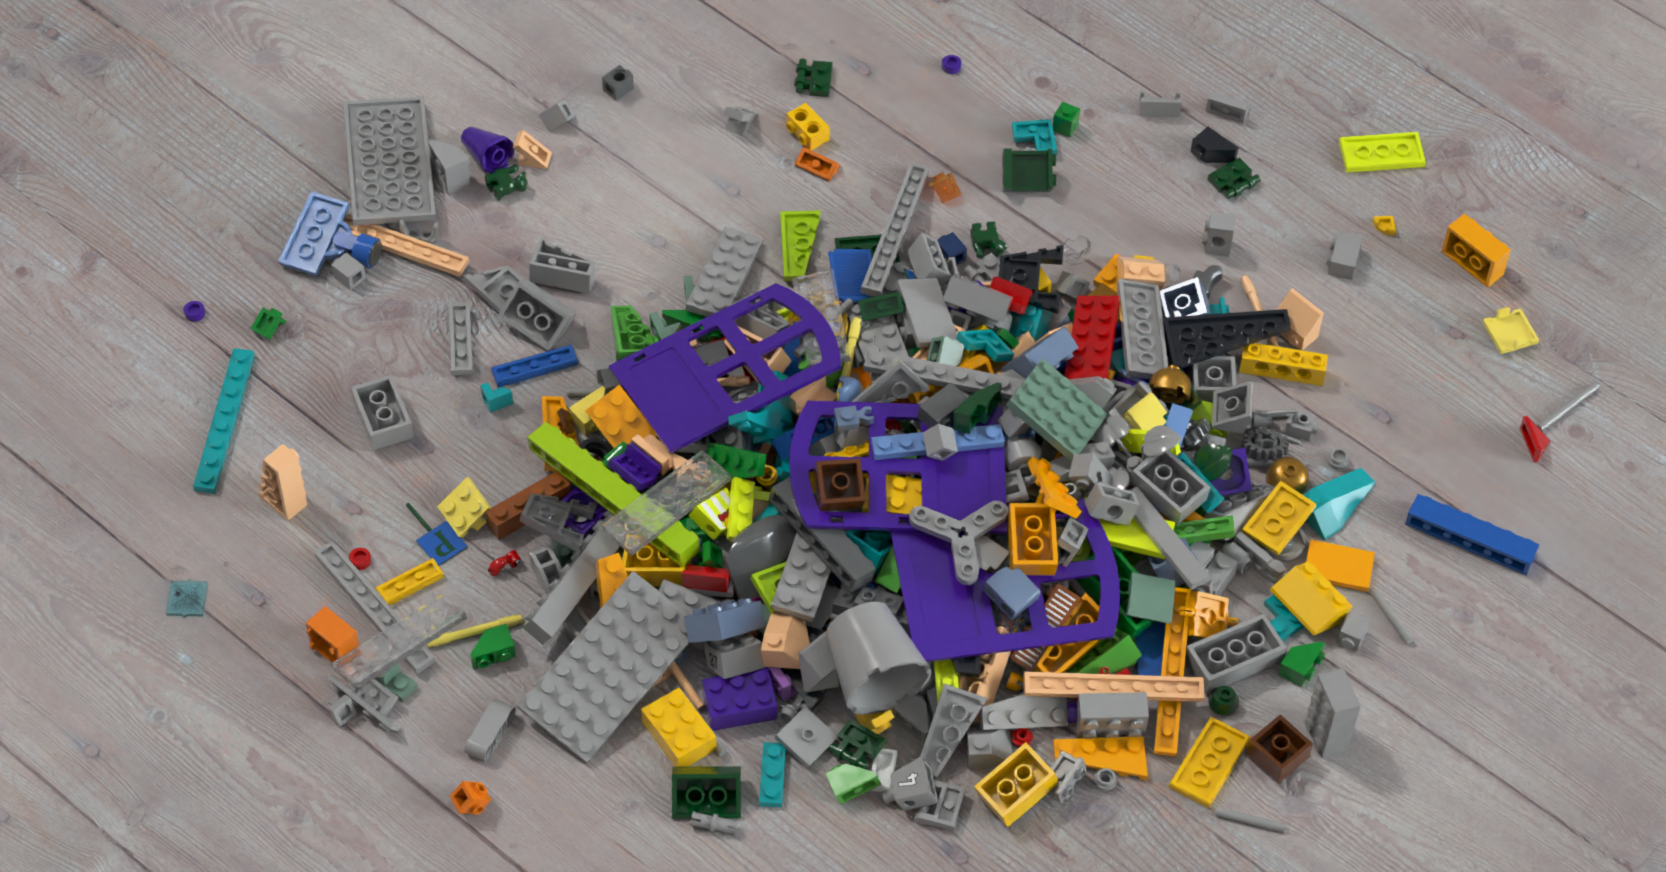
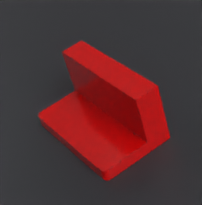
M994 276L990 288L1013 297L1008 310L1025 314L1032 290Z
M687 565L686 570L682 571L683 586L685 588L728 592L731 578L727 569Z

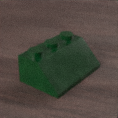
M741 766L672 767V819L691 818L693 811L711 816L718 814V817L741 818Z

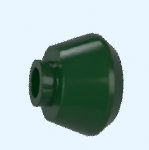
M1220 686L1209 695L1208 703L1215 713L1230 715L1237 710L1239 699L1231 687Z

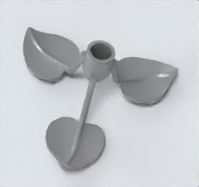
M1110 416L1105 418L1094 433V440L1096 443L1108 442L1109 446L1117 442L1128 457L1127 469L1122 467L1118 468V470L1114 467L1106 468L1112 475L1110 486L1126 489L1130 483L1132 471L1146 459V456L1157 457L1167 452L1182 441L1181 436L1165 425L1155 426L1144 436L1145 444L1141 445L1142 458L1131 456L1120 440L1129 432L1127 422L1121 417Z

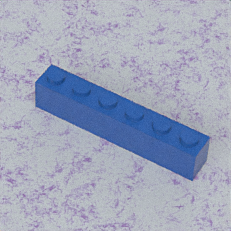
M1417 494L1405 522L1407 526L1526 576L1540 545L1531 539L1523 538L1509 530L1499 528L1490 522L1480 520L1469 513L1461 512L1450 505H1444L1428 496Z

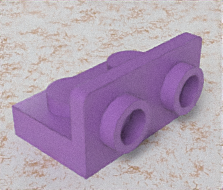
M765 667L769 669L772 686L783 702L798 695L788 674L784 675L781 668Z

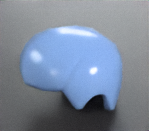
M849 376L839 378V381L843 383V386L837 389L839 402H851L863 392L862 384L855 378Z

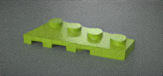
M821 210L780 211L784 281H805L821 217Z

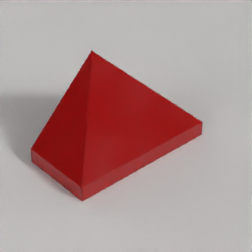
M1523 416L1519 429L1535 463L1539 461L1550 440L1528 416Z

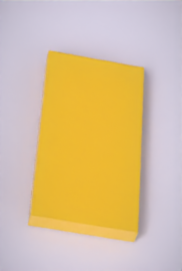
M1210 717L1169 783L1168 788L1209 808L1247 747L1251 736Z

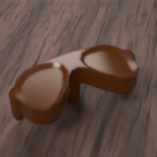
M560 408L557 411L560 418L557 425L559 427L562 425L565 436H568L575 431V426L568 420L570 413Z

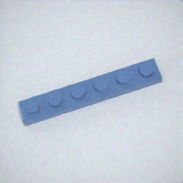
M1001 424L977 426L973 428L970 434L954 430L958 452L1004 447L1005 441ZM923 432L871 437L874 460L927 455Z

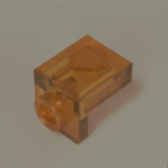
M942 172L934 176V181L929 183L930 187H935L942 204L962 195L952 172L947 175Z

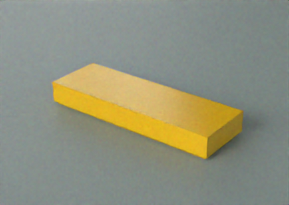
M432 558L375 587V590L390 606L444 578V573Z

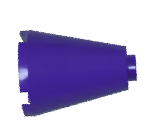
M476 127L466 128L461 135L463 145L481 168L490 174L499 168H507L509 158L512 159L514 156L513 142L505 136Z

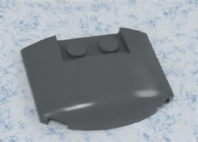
M768 516L747 526L731 541L734 544L729 552L724 551L722 554L739 600L745 598L754 599L760 596L750 580L752 574L787 561L797 531L784 516Z

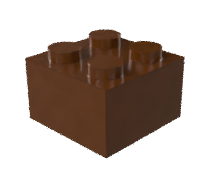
M861 459L816 461L813 471L819 510L835 511L863 508L866 500Z
M1280 714L1249 740L1246 755L1279 784L1310 757L1313 743Z

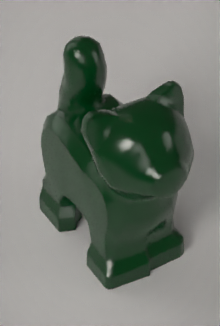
M517 164L507 168H499L492 174L484 176L487 188L490 192L495 191L494 197L497 201H500L503 196L509 195L513 191L524 192L526 190L528 181L525 177V172L520 173L514 179L509 175L518 171L519 167Z
M995 221L986 223L987 230H980L982 227L981 223L972 224L970 236L972 247L977 253V258H982L983 249L990 248L991 253L996 258L1007 250V244L999 239Z

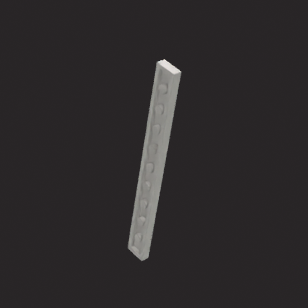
M910 163L862 283L860 293L874 297L882 295L927 180L929 167Z

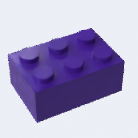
M768 668L723 679L721 676L702 679L703 699L709 725L713 731L777 720V703Z

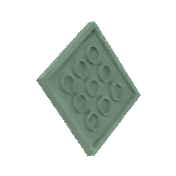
M1043 358L1037 363L1006 404L1009 409L1071 462L1074 454H1080L1107 416V413L1100 406L1096 405L1084 392L1075 387L1068 378L1060 374Z

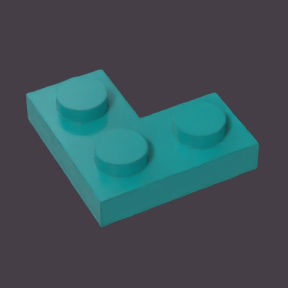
M1051 119L1012 122L1011 129L1014 143L1034 141L1036 151L1052 149V154L1057 155Z
M992 329L959 331L956 339L964 344V349L967 351L985 350L995 362L1012 361L1014 353Z
M1274 594L1264 601V606L1276 617L1270 623L1282 642L1305 627Z

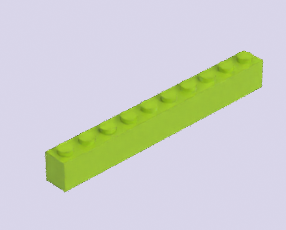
M545 422L527 437L530 451L680 567H683L700 552L699 537L693 531L689 532L679 520L672 519L663 508H658L646 495L642 496L632 484L624 482L616 472L612 473L602 461L594 459L586 449L582 450L572 438L564 436L556 426L552 427L549 423Z

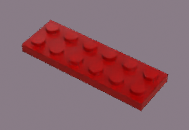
M1119 295L1077 296L1071 336L1079 348L1073 351L1074 356L1067 360L1064 377L1069 380L1096 376L1108 379L1120 305Z

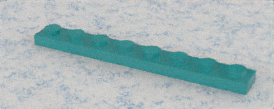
M233 348L194 481V491L216 493L254 361L255 353L253 350Z

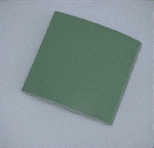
M1132 572L1128 588L1129 599L1126 616L1171 624L1175 581Z

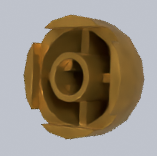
M1170 365L1167 368L1157 370L1152 375L1149 387L1154 395L1160 397L1161 401L1171 404H1182L1184 399L1187 402L1189 401L1191 382L1189 377L1179 367Z
M1282 457L1270 465L1265 481L1266 484L1268 483L1274 487L1282 481L1303 495L1309 483V472L1300 460L1293 457Z

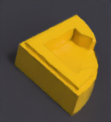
M1373 216L1372 223L1378 231L1390 236L1396 235L1393 216Z

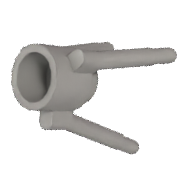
M1297 409L1255 410L1254 427H1259L1261 431L1263 428L1266 431H1270L1271 429H1268L1267 426H1271L1272 418L1289 417V414H1296L1299 411ZM1281 434V436H1286L1289 442L1298 445L1301 443L1297 439Z

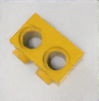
M806 102L786 113L787 130L793 133L799 142L809 150H813L830 140V127Z

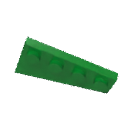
M708 442L704 469L712 473V485L715 483H726L734 477L750 479L764 476L767 454Z

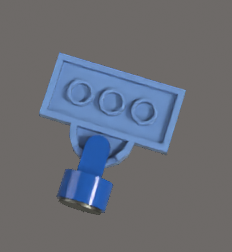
M311 191L278 262L281 266L317 277L325 259L335 260L345 253H350L363 266L372 268L380 258L382 242L379 238L363 233L358 237L353 235L348 224L343 222L350 207L348 202Z

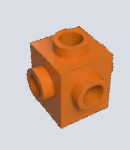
M462 781L449 795L459 814L478 815L485 810V807L491 801L487 788L482 782Z

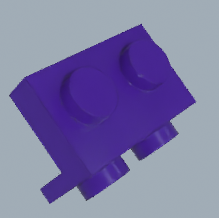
M633 443L627 445L625 453L610 459L608 467L629 484H632L638 491L655 484L661 470L659 464Z

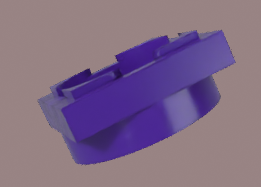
M1245 448L1233 449L1229 464L1233 472L1232 477L1228 480L1219 478L1210 481L1221 495L1252 491Z
M577 486L561 500L570 503L571 499L579 500V504L589 505V502L598 503ZM598 503L592 520L587 519L584 522L575 521L573 518L574 514L570 513L563 528L570 526L572 531L583 534L584 540L589 534L592 535L595 532L592 528L600 519L603 520L605 518L603 514L607 509Z

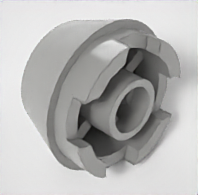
M1014 436L1005 441V470L1010 472L1020 469L1022 478L1031 473L1027 462L1032 456L1039 460L1041 459V447L1034 438L1029 436L1028 439H1019L1018 436Z

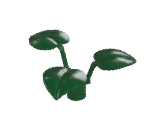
M1217 444L1205 445L1197 452L1196 465L1209 481L1217 480L1227 470L1232 458L1233 449ZM1138 453L1136 456L1142 458V453ZM1200 505L1194 511L1204 518L1205 512Z

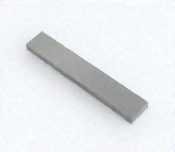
M1138 487L1130 489L1129 491L1135 492L1140 507L1133 516L1134 520L1192 590L1210 582L1211 576L1140 489Z

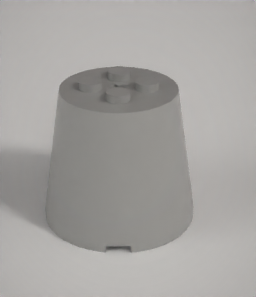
M867 602L854 606L837 616L827 628L826 635L847 707L852 709L853 713L867 715L889 710L898 706L897 701L907 695L909 698L915 696L928 683L931 677V669L885 603Z

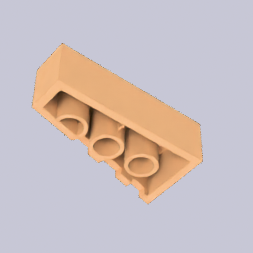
M282 444L263 459L262 472L264 474L261 476L263 483L260 485L261 492L259 497L289 521L307 506V494L304 490L299 455L294 449H289Z
M1003 626L995 627L998 634H1009ZM1011 651L980 655L979 677L958 676L959 689L988 698L983 706L993 703ZM979 712L972 723L980 722Z

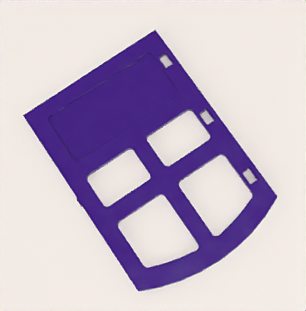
M777 283L609 365L610 371L670 454L729 425L728 416L745 411L753 413L842 368L841 354L836 337L824 316L805 298ZM759 298L761 299V301H758L752 305L750 304L751 302ZM770 302L778 303L802 319L800 322L755 344L749 342L734 322V320ZM703 326V329H702V330H700V331H698V332H696V333H693V332H692V331H694V330H696V329H698V328H700V327ZM718 329L736 353L711 366H706L690 345V342ZM808 333H813L821 351L822 361L785 380H779L762 359V356ZM645 355V358L637 362L634 361L635 359ZM741 366H747L764 390L739 403H734L717 381V378Z
M807 401L798 418L792 437L789 460L790 483L798 512L806 528L920 531L910 524H899V520H909L910 514H890L886 511V475H919L921 477L922 506L961 521L992 501H1001L1006 504L1004 447L959 451L942 461L927 455H921L919 459L892 458L874 460L871 437L885 436L886 420H917L920 422V432H925L929 429L918 419L919 405L921 404ZM856 406L857 411L866 406L872 408L871 414L865 415L867 417L874 416V423L869 425L868 457L811 456L808 454L813 433L820 418H835L834 408ZM1003 406L996 408L986 424L977 422L975 427L999 424L997 420L1003 415ZM860 458L862 473L869 475V512L820 511L814 498L808 475L809 472H814L813 469L816 461ZM830 518H843V523L830 522ZM1007 518L1003 523L987 533L1007 534Z
M1084 498L1076 499L1078 502L1076 505L1081 510V514L1077 519L1061 513L1055 514V520L1071 517L1087 527L1088 532L1085 537L1095 559L1069 563L1067 567H1064L1063 564H1058L1055 575H1026L1040 590L1039 599L1027 608L1031 625L1030 631L998 634L996 632L990 598L983 591L986 581L996 572L986 573L984 569L980 568L977 581L971 585H963L956 578L950 542L922 531H890L910 637L926 662L1114 637L1120 604L1117 565L1107 535L1099 520L1090 516ZM909 520L899 521V524H910ZM958 533L960 538L965 535V533ZM1098 577L1100 579V607L1097 622L1051 628L1048 625L1040 584Z

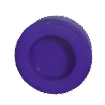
M955 55L945 56L942 59V70L947 74L958 73L961 70V59Z
M191 301L184 306V315L188 321L197 322L204 318L205 308L201 302Z
M1067 701L1068 723H1077L1076 701Z

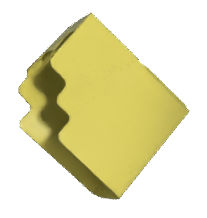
M1150 392L1122 416L1134 429L1150 430L1155 426L1166 423L1163 416L1167 411L1155 395Z

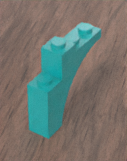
M777 370L773 371L781 381L788 378L787 375ZM759 382L758 393L764 390V388H763V386L760 384V382ZM790 394L753 413L745 411L728 416L729 425L737 428L739 431L749 433L753 436V443L762 447L763 443L766 442L774 447L772 441L783 435L782 429L785 426L793 424L792 412L790 410Z

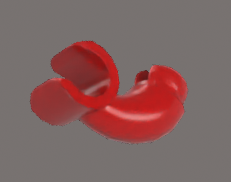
M512 550L505 556L492 561L488 567V572H491V576H497L507 564L512 568L517 567L516 561L521 560L515 550Z

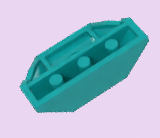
M1028 304L1025 314L1012 311L1010 313L1012 325L1009 333L1017 338L1029 331L1036 342L1048 333L1053 312Z

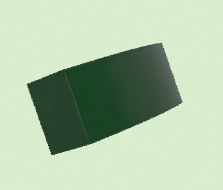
M997 382L987 386L965 399L953 412V430L970 434L977 422L986 424L1001 402L1002 383Z

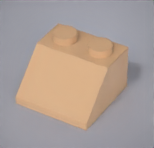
M1117 257L1118 279L1159 284V291L1162 290L1165 283L1164 264L1159 260Z
M1292 288L1276 309H1287L1291 323L1290 331L1280 335L1287 339L1292 346L1297 347L1299 350H1304L1318 338L1324 313Z

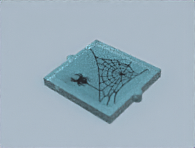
M191 579L187 581L171 580L166 615L183 616V618L187 616L203 617L208 581H192Z

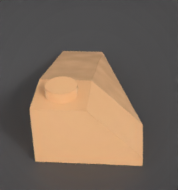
M778 611L770 615L761 647L764 667L800 669L798 653L810 644L804 619Z

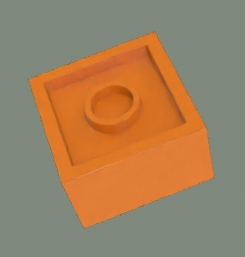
M326 606L306 622V633L309 636L310 649L312 651L315 649L332 663L334 669L338 668L343 671L361 655L357 631Z

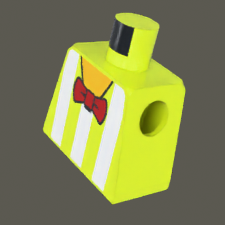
M727 488L721 490L697 505L689 514V517L711 539L716 540L722 535L727 537L730 504L729 490Z

